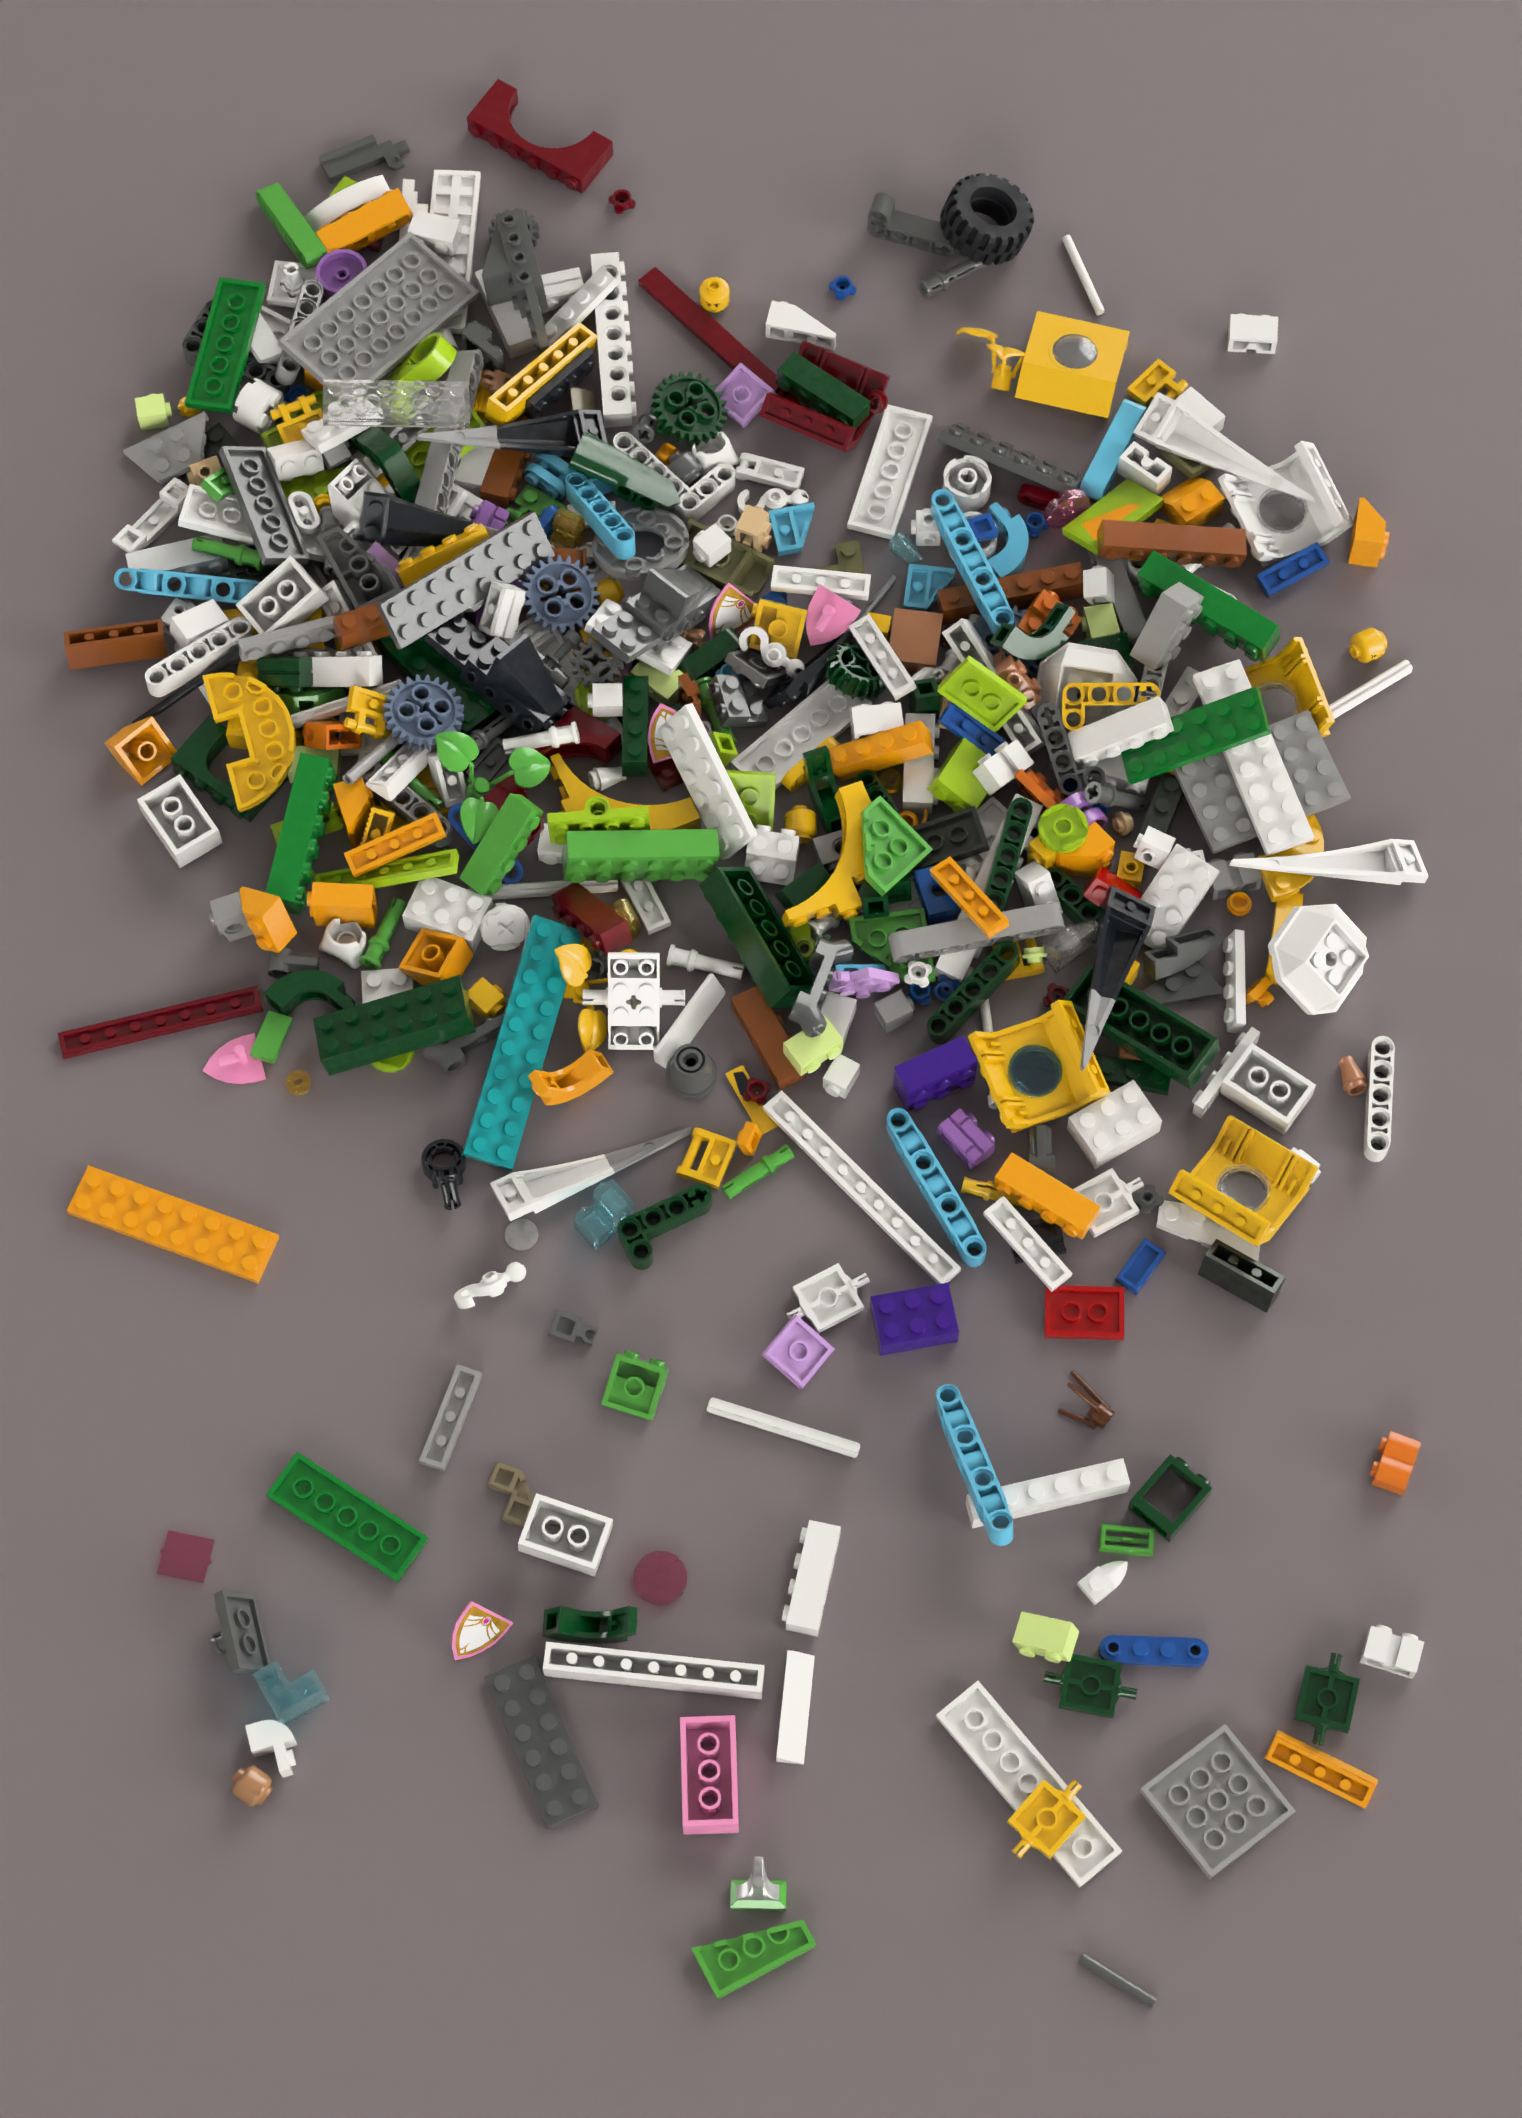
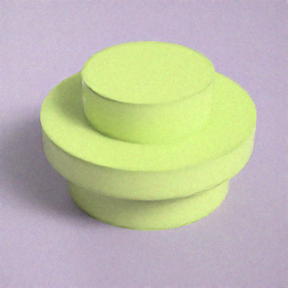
M1044 947L1024 948V955H1022V959H1027V964L1043 962L1042 957H1047V953H1044Z

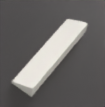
M259 314L250 350L258 363L277 364L282 348L278 346L279 341L261 314Z
M407 741L366 782V786L384 799L392 801L428 765L426 754L437 751V747L433 744L431 751H428L426 745H423L421 751H418L416 744H413L409 749Z
M710 973L654 1049V1061L662 1067H667L669 1060L679 1047L691 1043L725 996L724 988L713 974Z
M787 1650L776 1762L804 1765L815 1656Z

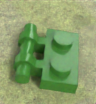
M529 484L526 485L514 501L515 507L519 508V510H514L511 507L507 508V511L510 512L508 518L511 519V522L516 521L529 512H536L538 519H540L542 511L552 505L563 511V517L568 512L567 506Z

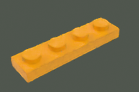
M434 812L349 850L344 855L353 876L356 878L447 837L438 814Z
M951 857L946 858L929 869L933 879L988 939L1010 926L1008 918Z

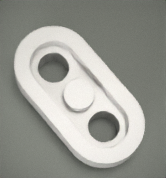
M302 491L290 494L288 504L299 532L304 535L316 533L319 529L320 518L311 496Z

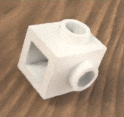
M930 508L916 510V520H911V534L916 536V546H940L941 535L932 517Z

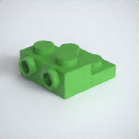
M625 1350L624 1354L617 1353L601 1405L652 1421L670 1368L664 1367L665 1362L659 1359L650 1358L649 1362L639 1359L640 1354L634 1351Z

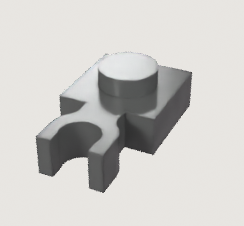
M557 1309L548 1336L570 1344L574 1343L575 1338H579L582 1343L592 1346L594 1341L587 1339L585 1333L592 1332L596 1334L598 1328L593 1326L583 1327L580 1325L581 1317Z

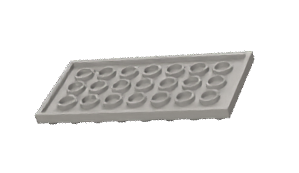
M410 232L279 340L278 346L344 404L349 406L348 403L354 398H359L404 360L420 341L428 335L437 332L478 297L479 291Z

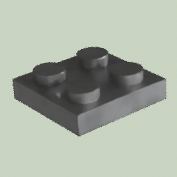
M749 647L746 651L740 649L728 653L724 661L731 666V670L745 675L750 679L751 684L758 688H765L780 683L788 675L779 666L770 667L766 665L762 655Z

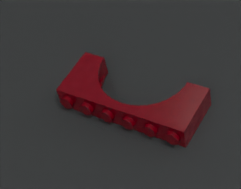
M497 79L467 116L468 131L474 137H480L489 142L494 148H500L507 152L512 158L522 160L532 169H538L549 178L556 179L565 184L569 189L583 194L613 156V141L595 131H592L582 141L563 148H545L526 141L516 132L511 123L513 111L518 104L517 89Z
M573 706L559 720L555 727L571 725V722L575 721L578 727L580 743L561 744L559 748L552 747L551 745L536 748L535 750L545 756L549 762L550 756L559 753L562 759L588 757L608 764L622 749L621 733L578 707ZM511 775L497 783L488 794L483 796L484 802L493 803L500 811L510 793L523 795L527 798L528 788L517 786L514 781V775ZM543 814L540 817L541 821L538 827L532 830L527 839L528 845L544 830Z

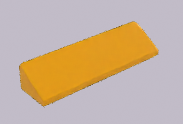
M1277 1730L1264 1758L1364 1809L1378 1783L1377 1778L1280 1730Z

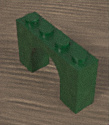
M208 716L171 757L173 771L177 776L180 774L183 779L187 778L198 791L209 793L211 798L220 806L224 804L229 807L232 814L237 818H244L251 822L287 782L288 777L286 776L279 788L265 801L249 810L239 812L231 782L218 780L210 773V766L213 760L228 744V740L226 737L227 728L220 723H215L214 719Z

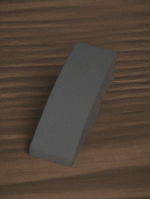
M1206 927L1166 937V947L1143 952L1144 972L1155 980L1171 976L1186 969L1211 952L1223 940V936L1212 927Z

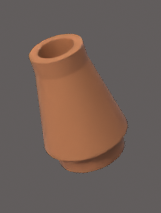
M1346 1056L1341 1058L1338 1063L1341 1070L1343 1090L1350 1096L1359 1095L1366 1091L1368 1080L1355 1063L1353 1057Z

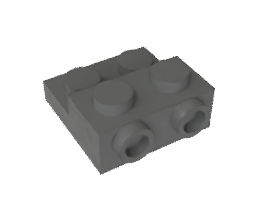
M475 320L472 323H468L462 331L464 350L479 349L484 357L483 370L492 372L500 370L505 372L503 351L493 344L491 330L486 325H480Z
M738 674L715 675L708 686L709 694L712 696L715 705V714L719 718L721 727L765 726L768 723L759 689L751 684L750 679H739Z

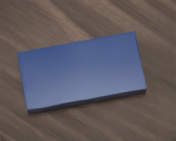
M1144 1238L1115 1278V1282L1137 1295L1163 1260L1166 1252Z

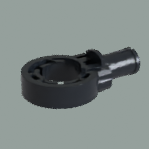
M439 1139L428 1144L423 1150L421 1157L422 1169L427 1178L432 1181L435 1189H438L437 1177L439 1178L445 1209L452 1210L451 1200H453L454 1209H457L461 1206L455 1174H457L459 1185L462 1184L464 1181L462 1174L466 1168V1157L462 1155L463 1148L457 1142L449 1139ZM445 1153L454 1155L455 1162L448 1167H435L432 1164V1159L437 1155Z

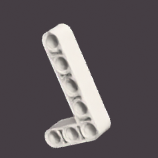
M620 432L613 438V447L637 461H643L644 463L642 464L673 481L681 502L669 509L685 523H688L689 519L699 520L735 489V469L730 464L723 463L717 465L689 488L630 433Z

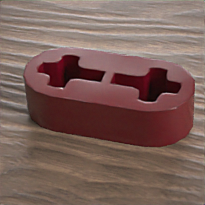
M1031 484L1021 485L1017 495V500L1020 503L1051 514L1059 513L1064 502L1063 497L1058 493Z

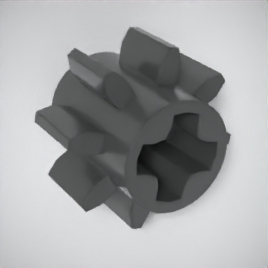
M598 948L591 952L593 957H591L592 965L589 973L597 976V979L608 978V955Z

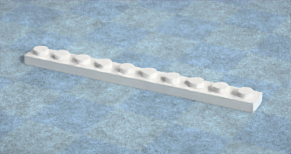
M782 1090L763 1106V1111L937 1284L948 1283L961 1271V1267Z

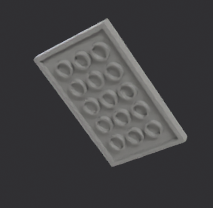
M1309 710L1269 725L1273 740L1306 817L1350 799L1351 796ZM1223 752L1173 769L1212 854L1258 837Z

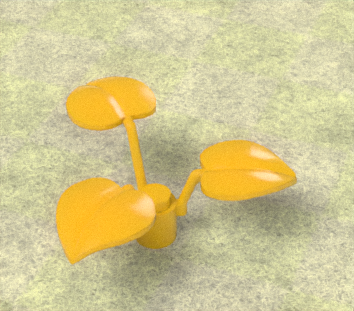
M972 327L957 329L956 335L965 332L970 335L984 337L990 341L991 344H986V347L991 350L992 355L991 373H993L991 388L1009 391L1011 380L1016 378L1025 352L995 344V338H998V335L989 330ZM996 355L1002 360V363L998 364V366L996 363ZM1021 356L1013 371H1011L1012 366L1006 365L1007 357Z
M566 944L554 949L559 960L562 976L567 983L563 998L574 999V1003L583 1005V989L589 990V985L608 983V978L585 981L588 977L586 972L592 965L591 955L585 946ZM624 949V950H622L621 952H636V951L633 950V949ZM583 1005L588 1009H582L578 1017V1030L584 1053L589 1049L595 1050L599 1047L608 1033V1022L604 1012L601 1010L594 1011L593 1005Z

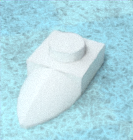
M1113 1561L1100 1567L1097 1566L1077 1583V1586L1096 1605L1121 1583L1125 1576L1128 1562Z

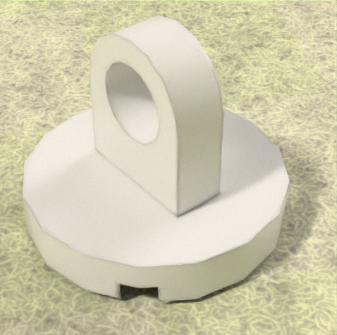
M505 902L494 903V908L488 911L481 920L480 932L482 939L495 950L508 951L515 949L521 945L520 942L524 939L526 940L530 920L526 912L516 905H507Z

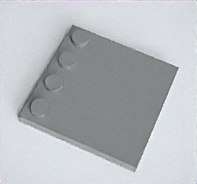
M1226 1724L1139 1790L1209 1880L1296 1812Z

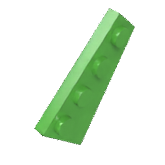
M804 1920L771 1927L767 1930L747 1933L736 1938L692 1947L691 1950L718 2000L811 1950L817 1944Z

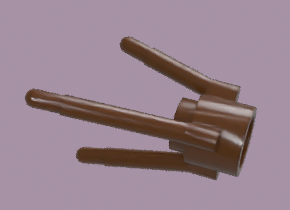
M1071 1371V1375L1095 1400L1093 1401L1073 1383L1068 1382L1067 1386L1091 1406L1087 1413L1091 1418H1085L1062 1408H1059L1058 1412L1087 1424L1092 1429H1095L1096 1426L1103 1429L1115 1412L1075 1371Z

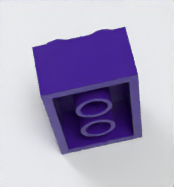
M963 1035L895 1066L893 1088L907 1112L913 1109L917 1111L936 1098L937 1100L946 1098L952 1091L958 1088L962 1090L970 1087L976 1079L978 1061Z
M949 1283L871 1296L870 1309L880 1356L958 1342L959 1329Z

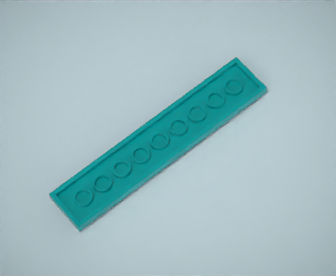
M537 915L532 917L462 1151L463 1156L508 1171L513 1169L535 1094L528 1075L534 1070H542L567 985L562 976L559 960L554 949L566 944H579L581 936L575 928Z

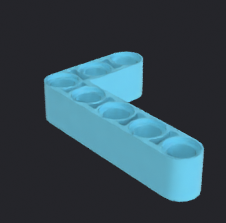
M576 471L567 474L565 485L568 502L615 557L621 560L634 557L636 548L633 529L603 496V494L613 491L614 487Z

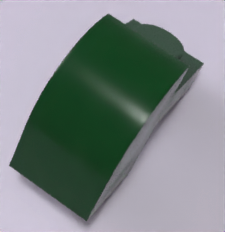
M935 678L915 680L914 683L917 689L907 694L910 702V712L923 714L938 713L941 695L937 692L938 686Z
M910 875L904 876L883 897L864 879L861 884L864 919L889 916L888 903L911 901Z

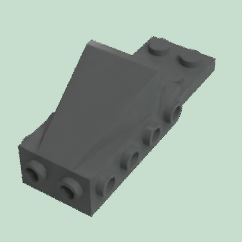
M523 208L505 211L495 215L497 223L482 272L488 304L493 306L512 301L514 310H520L521 318L527 317L534 346L539 345L542 354L549 348L542 313L549 312L541 273Z
M687 564L678 569L651 568L648 571L642 590L634 597H628L622 605V610L593 627L590 635L628 664L650 649L657 651L708 618L713 603L721 590Z

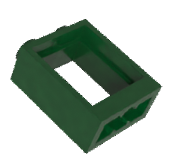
M1171 1454L1134 1495L1128 1505V1509L1151 1528H1155V1531L1168 1542L1174 1538L1209 1497L1212 1487L1209 1486L1210 1482L1203 1475H1196L1188 1469L1189 1465L1182 1458H1175ZM1169 1468L1199 1491V1494L1174 1523L1143 1499Z

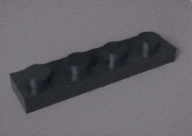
M586 347L526 400L524 415L529 419H534L539 414L542 415L553 401H558L569 387L573 388L584 374L588 375L594 367V351Z

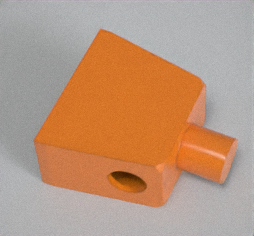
M335 720L306 721L302 729L305 747L322 750L362 748V733H354L350 728L344 727V721ZM342 731V738L337 739L334 732Z

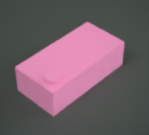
M735 1715L680 1717L683 1834L739 1833Z

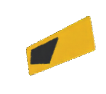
M741 1065L725 1074L752 1122L756 1123L762 1135L778 1127L763 1111V1106H759L753 1101H744L742 1094L746 1091L747 1081L750 1079L744 1066Z

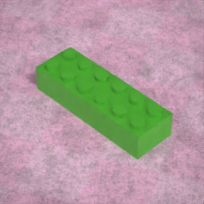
M717 829L566 831L561 853L563 881H571L572 883H582L584 881L605 883L610 880L632 882L643 879L648 882L668 879L675 882L684 879L704 881L716 869L720 857Z

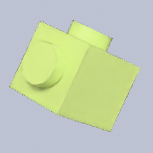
M163 393L135 398L141 431L170 426L168 417L173 416L170 402H165Z

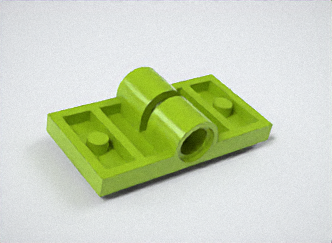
M593 796L588 799L585 804V811L547 813L550 844L563 845L566 831L650 830L648 806L610 809L609 801L602 796Z

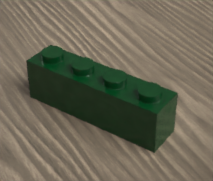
M793 352L777 369L776 384L780 389L791 393L801 403L809 405L818 413L856 429L869 416L870 400L796 352Z
M624 676L622 777H647L648 676Z

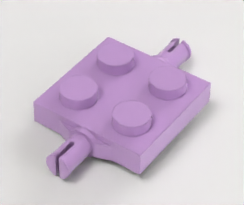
M871 967L853 972L837 970L834 971L833 979L828 987L829 991L838 992L841 996L853 995L856 999H864L870 997V993L892 991L894 985L900 983L899 973Z

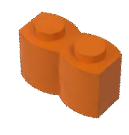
M1390 1431L1388 1438L1382 1437L1377 1452L1382 1453L1380 1461L1374 1460L1369 1476L1374 1477L1371 1485L1402 1496L1410 1478L1421 1442Z

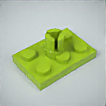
M968 656L937 688L938 693L993 732L999 730L1027 703V697L971 656Z
M726 770L754 828L756 829V824L770 826L771 832H773L776 773Z

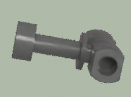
M571 629L563 636L564 643L553 655L546 654V656H543L537 651L553 683L561 690L570 682V677L560 670L562 667L560 661L571 649L578 650L580 642L584 643L581 636Z

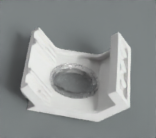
M1300 441L1294 446L1296 449L1294 454L1280 463L1269 466V468L1311 495L1315 502L1303 500L1235 475L1223 474L1218 478L1221 485L1220 490L1231 505V513L1238 520L1241 526L1240 529H1245L1246 539L1251 546V554L1260 561L1263 568L1283 561L1318 542L1320 547L1324 546L1354 525L1314 443Z

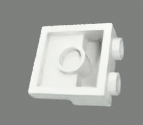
M756 824L755 830L758 835L747 844L745 867L752 869L758 881L787 886L794 881L801 837L795 836V830L781 828V833L771 832L770 826Z

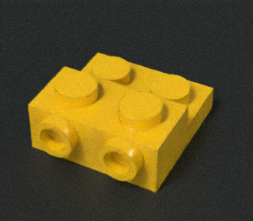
M760 598L759 603L753 604L751 617L755 618L754 626L761 627L767 632L769 643H781L786 648L787 657L797 659L808 610ZM756 634L749 635L747 639L750 642L749 648L760 650V637Z

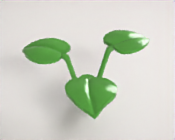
M456 731L442 732L434 737L439 761L445 769L450 772L459 773L469 766L468 782L470 784L465 791L467 799L460 807V820L467 837L473 844H477L483 839L499 812L493 803L484 802L483 796L489 793L490 788L511 775H514V781L517 786L532 788L540 784L550 771L551 764L545 756L530 747H520L514 750L509 757L508 763L512 770L492 782H488L482 777L474 778V764L471 761L477 758L479 754L476 742L470 736Z

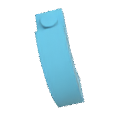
M995 502L989 506L988 513H991L998 532L1005 539L1006 546L1001 552L988 559V562L996 578L1020 574L1026 563L1029 538L1026 524L1020 514L1011 518L1009 511L1006 508H1002L998 502Z

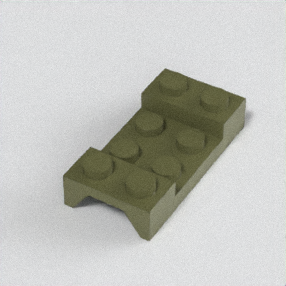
M689 519L686 526L689 534V551L678 568L687 564L708 581L722 588L729 582L752 601H755L773 573L775 559L731 538V552L709 568L704 562L700 563L693 555L694 537L702 530L705 531L709 527Z

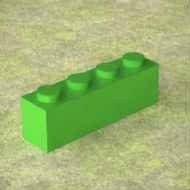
M510 793L459 879L480 895L493 896L501 888V881L506 873L513 868L514 860L518 853L526 847L527 839L532 830L538 827L541 821L540 817L544 811L523 795Z

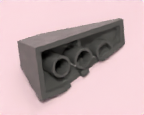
M339 526L316 536L353 609L384 600L401 590L392 572L386 566H382L372 554H368L361 548L358 542Z

